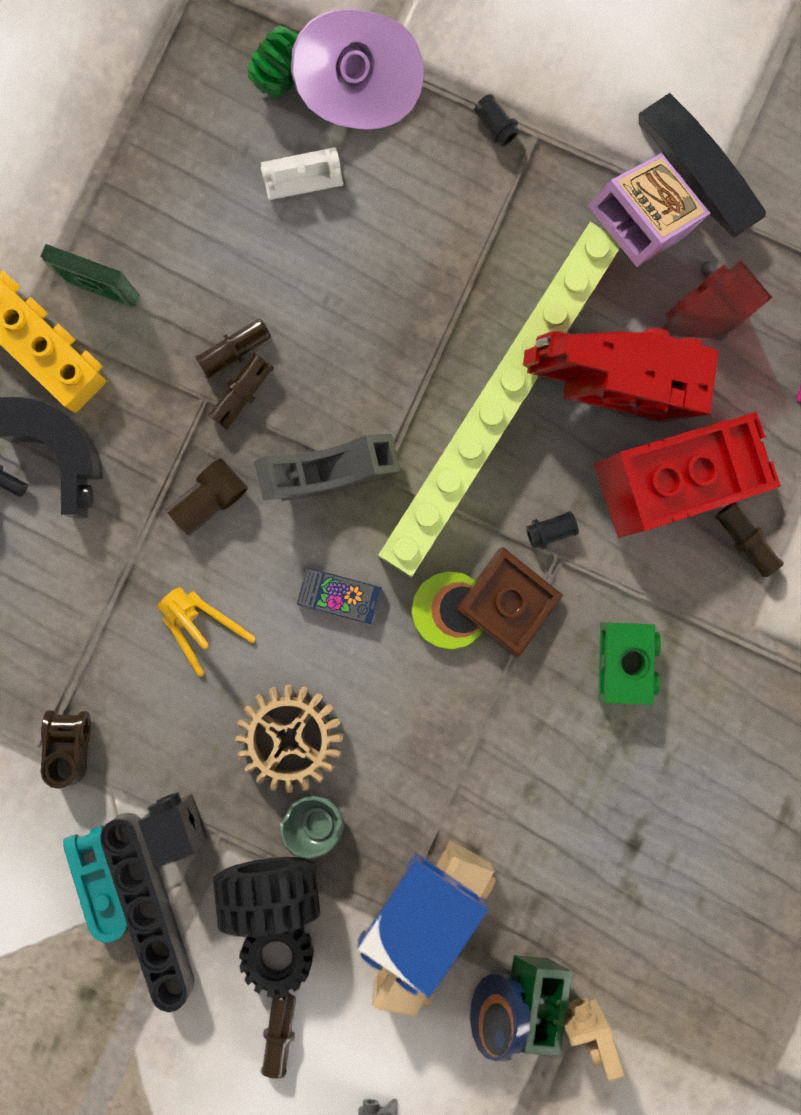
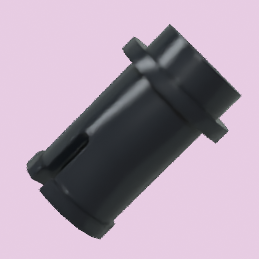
M488 94L478 101L479 105H475L473 111L493 134L492 141L504 147L518 136L520 132L517 128L518 121L515 118L510 119L496 101L494 95Z
M571 511L541 522L535 519L532 520V525L526 526L527 536L533 549L540 547L543 550L547 548L549 543L579 534L577 521Z

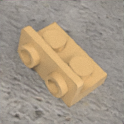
M579 998L570 1001L567 1006L564 1029L571 1046L585 1043L594 1068L602 1066L608 1081L624 1077L610 1026L596 999L589 1001L587 998Z

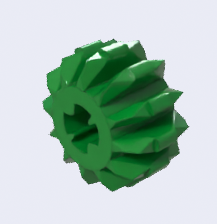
M281 25L268 32L265 39L259 42L257 50L252 54V60L248 64L247 70L248 79L263 94L266 93L271 98L282 97L285 92L291 90L294 84L291 72L292 49L298 33L292 32L287 27Z

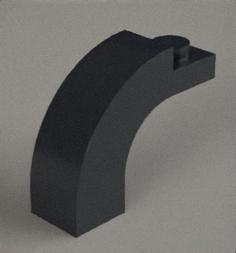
M0 397V438L11 443L39 442L49 446L56 455L61 469V515L70 518H88V508H92L93 490L91 485H88V479H103V472L98 451L87 432L72 418L44 402L25 397Z

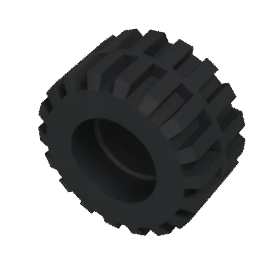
M299 857L260 859L233 865L213 877L217 924L219 931L238 937L275 935L306 926L320 915L316 868L313 861Z

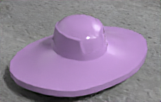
M337 9L320 14L309 21L302 29L292 49L291 72L296 91L309 109L322 119L339 126L357 129H378L395 124L413 110L421 94L424 69L417 42L403 25L382 14L358 9Z

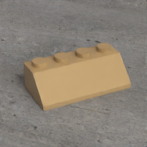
M451 840L436 865L483 899L489 896L496 881V878L492 876L494 869L490 862ZM385 967L376 974L373 983L372 1006L379 1010L416 1016L422 1005L429 1006L437 991L436 988L430 998L421 992L414 995L402 988L396 981L397 976Z

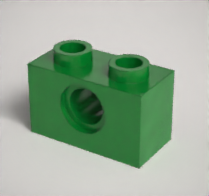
M600 622L599 701L604 703L653 705L654 696H658L660 691V675L658 672H654L655 656H659L661 651V636L659 632H655V624ZM629 652L635 653L639 660L637 670L631 674H627L622 668V659Z

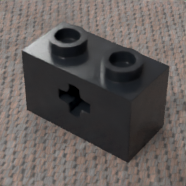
M179 792L162 797L156 800V803L148 806L149 813L138 820L154 869L195 854L208 839L192 794L181 798Z

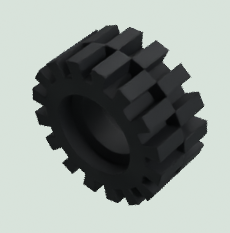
M304 926L275 935L246 937L239 955V959H241L239 968L241 973L245 972L246 974L244 981L247 985L251 983L255 985V992L260 994L261 990L268 991L266 997L272 998L276 992H280V997L288 995L289 990L292 989L293 992L298 990L302 981L305 983L313 962L314 946H311L312 938L310 934L304 933ZM275 941L286 944L292 953L291 964L283 970L268 968L262 959V950L267 944Z

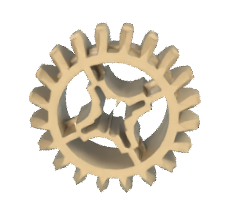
M292 684L285 685L284 697L280 696L279 690L274 686L269 689L270 702L264 695L258 694L255 700L260 709L258 710L251 705H247L244 708L245 713L253 718L252 721L240 719L237 723V726L241 729L248 730V734H240L235 737L236 743L248 744V748L237 753L238 758L244 759L251 756L253 760L244 770L250 773L258 767L262 771L256 778L258 784H261L267 776L272 777L273 779L270 784V790L272 791L277 790L281 780L285 781L287 793L293 792L294 780H298L303 791L309 788L307 776L309 775L315 782H322L324 778L318 768L321 767L329 772L334 769V764L326 756L339 757L341 754L340 749L330 746L331 742L343 740L342 733H331L330 731L331 728L340 725V718H333L328 721L325 716L334 709L333 705L328 704L320 710L316 705L321 701L323 695L317 693L311 702L306 700L309 689L306 686L301 687L298 697L294 696ZM281 706H295L302 709L295 720L290 723L281 722L277 718L274 720L267 715L270 710ZM311 717L316 720L321 731L322 744L320 752L312 747L313 744L305 736V727ZM301 722L295 736V740L299 745L294 747L292 743L289 748L285 747L281 754H279L278 751L282 747L284 740L280 730L285 729L287 733L290 728L293 729ZM260 725L266 729L265 732L272 737L274 742V748L268 759L263 755L259 746L258 732ZM289 754H296L301 758L306 757L311 761L309 765L299 769L291 770L277 767L283 757Z

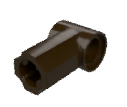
M223 458L214 461L206 467L197 477V483L166 509L171 519L188 536H191L220 509L223 511L232 506L248 490L246 484Z

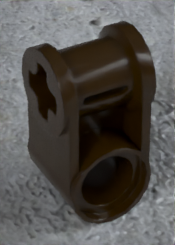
M47 710L45 712L41 726L42 759L40 772L44 783L56 789L65 788L80 782L86 775L88 742L91 732L89 712L81 711L78 715H57L54 710ZM61 727H70L72 730H61ZM62 758L66 759L71 765L72 771L68 779L62 778L57 771L58 762Z

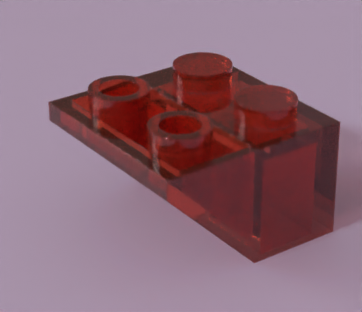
M742 260L731 269L726 264H723L700 286L692 290L666 313L670 321L661 329L670 332V335L721 339L747 320L773 297Z

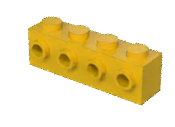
M2 270L0 272V345L64 407L76 414L108 382L99 373L103 365L87 350L80 355L71 346L76 339L59 323L52 328L44 320L48 312L31 296L24 301L16 293L21 288L20 285Z

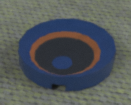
M491 973L482 978L475 988L471 1001L470 1024L473 1039L482 1055L486 1059L493 1061H509L513 1059L512 1056L514 1054H519L526 1044L530 1030L528 1003H523L520 994L525 992L521 984L510 975Z

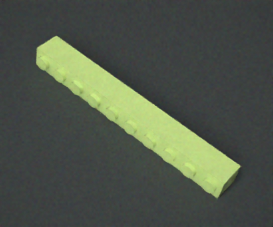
M592 222L588 224L378 554L380 559L408 577H413L539 378V376L528 374L527 368L523 366L525 349L535 346L537 336L551 331L564 333L569 331L621 247L610 233Z

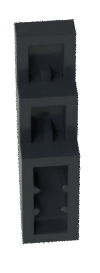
M668 93L638 113L639 125L662 146L664 157L686 180V184L711 213L710 215L733 238L766 217L765 209L720 146L671 93Z

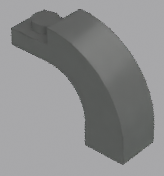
M392 434L365 435L345 444L316 452L268 456L254 461L263 500L281 499L282 501L318 496L370 483L401 472Z

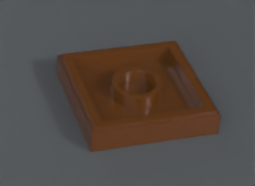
M501 547L454 610L513 657L519 658L563 594L507 549Z

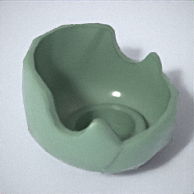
M311 795L291 804L285 818L280 822L279 829L283 845L293 856L307 860L323 857L338 845L343 834L344 818L340 809L329 798Z

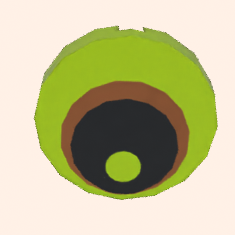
M447 571L435 574L421 584L413 597L411 613L415 628L423 639L436 647L453 650L468 646L480 637L482 632L454 610L475 582L474 579L464 573Z

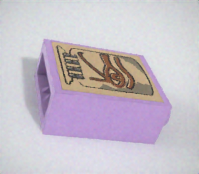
M662 153L610 180L588 205L589 209L636 267H639L687 237L711 214Z

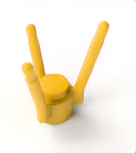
M178 587L158 603L157 609L163 614L162 621L171 630L198 677H202L204 671L180 630L185 627L202 649L209 647L208 642L192 623L199 614L195 609L196 607L248 642L253 643L255 641V637L204 602L195 591L187 595L181 587Z

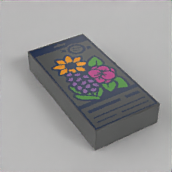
M306 567L296 605L372 625L382 587Z

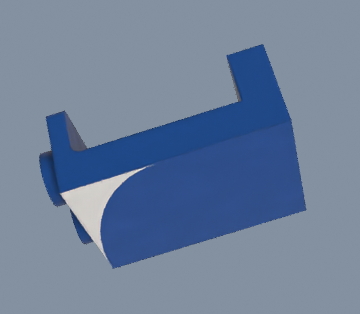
M415 852L406 865L405 874L367 931L363 930L359 936L357 949L361 951V958L373 968L382 970L385 967L397 976V983L406 991L414 995L421 992L430 998L487 913L486 901Z

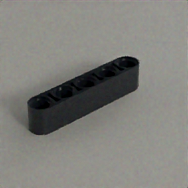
M122 813L103 827L100 835L101 846L151 999L159 1010L174 1012L180 1009L189 997L195 983L194 974L159 868L154 869L138 824V820L141 818L133 813ZM116 825H123L129 829L131 833L129 843L121 842L116 837ZM134 863L142 868L144 873L143 880H134L130 877L127 870L128 864ZM147 902L153 905L156 910V917H145L140 911V903ZM160 941L166 944L169 949V955L160 956L156 954L152 948V942ZM167 980L176 981L180 985L182 993H170L167 991L164 982Z

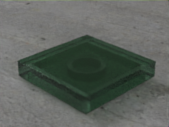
M45 244L40 257L64 283L131 308L136 306L140 294L121 271Z

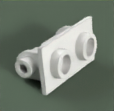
M336 147L261 162V171L268 200L343 186Z

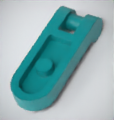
M99 826L91 829L88 835L79 837L78 834L64 838L63 847L88 930L97 941L109 943L121 938L128 929L101 846L100 835L104 826ZM94 850L96 861L86 864L84 852Z

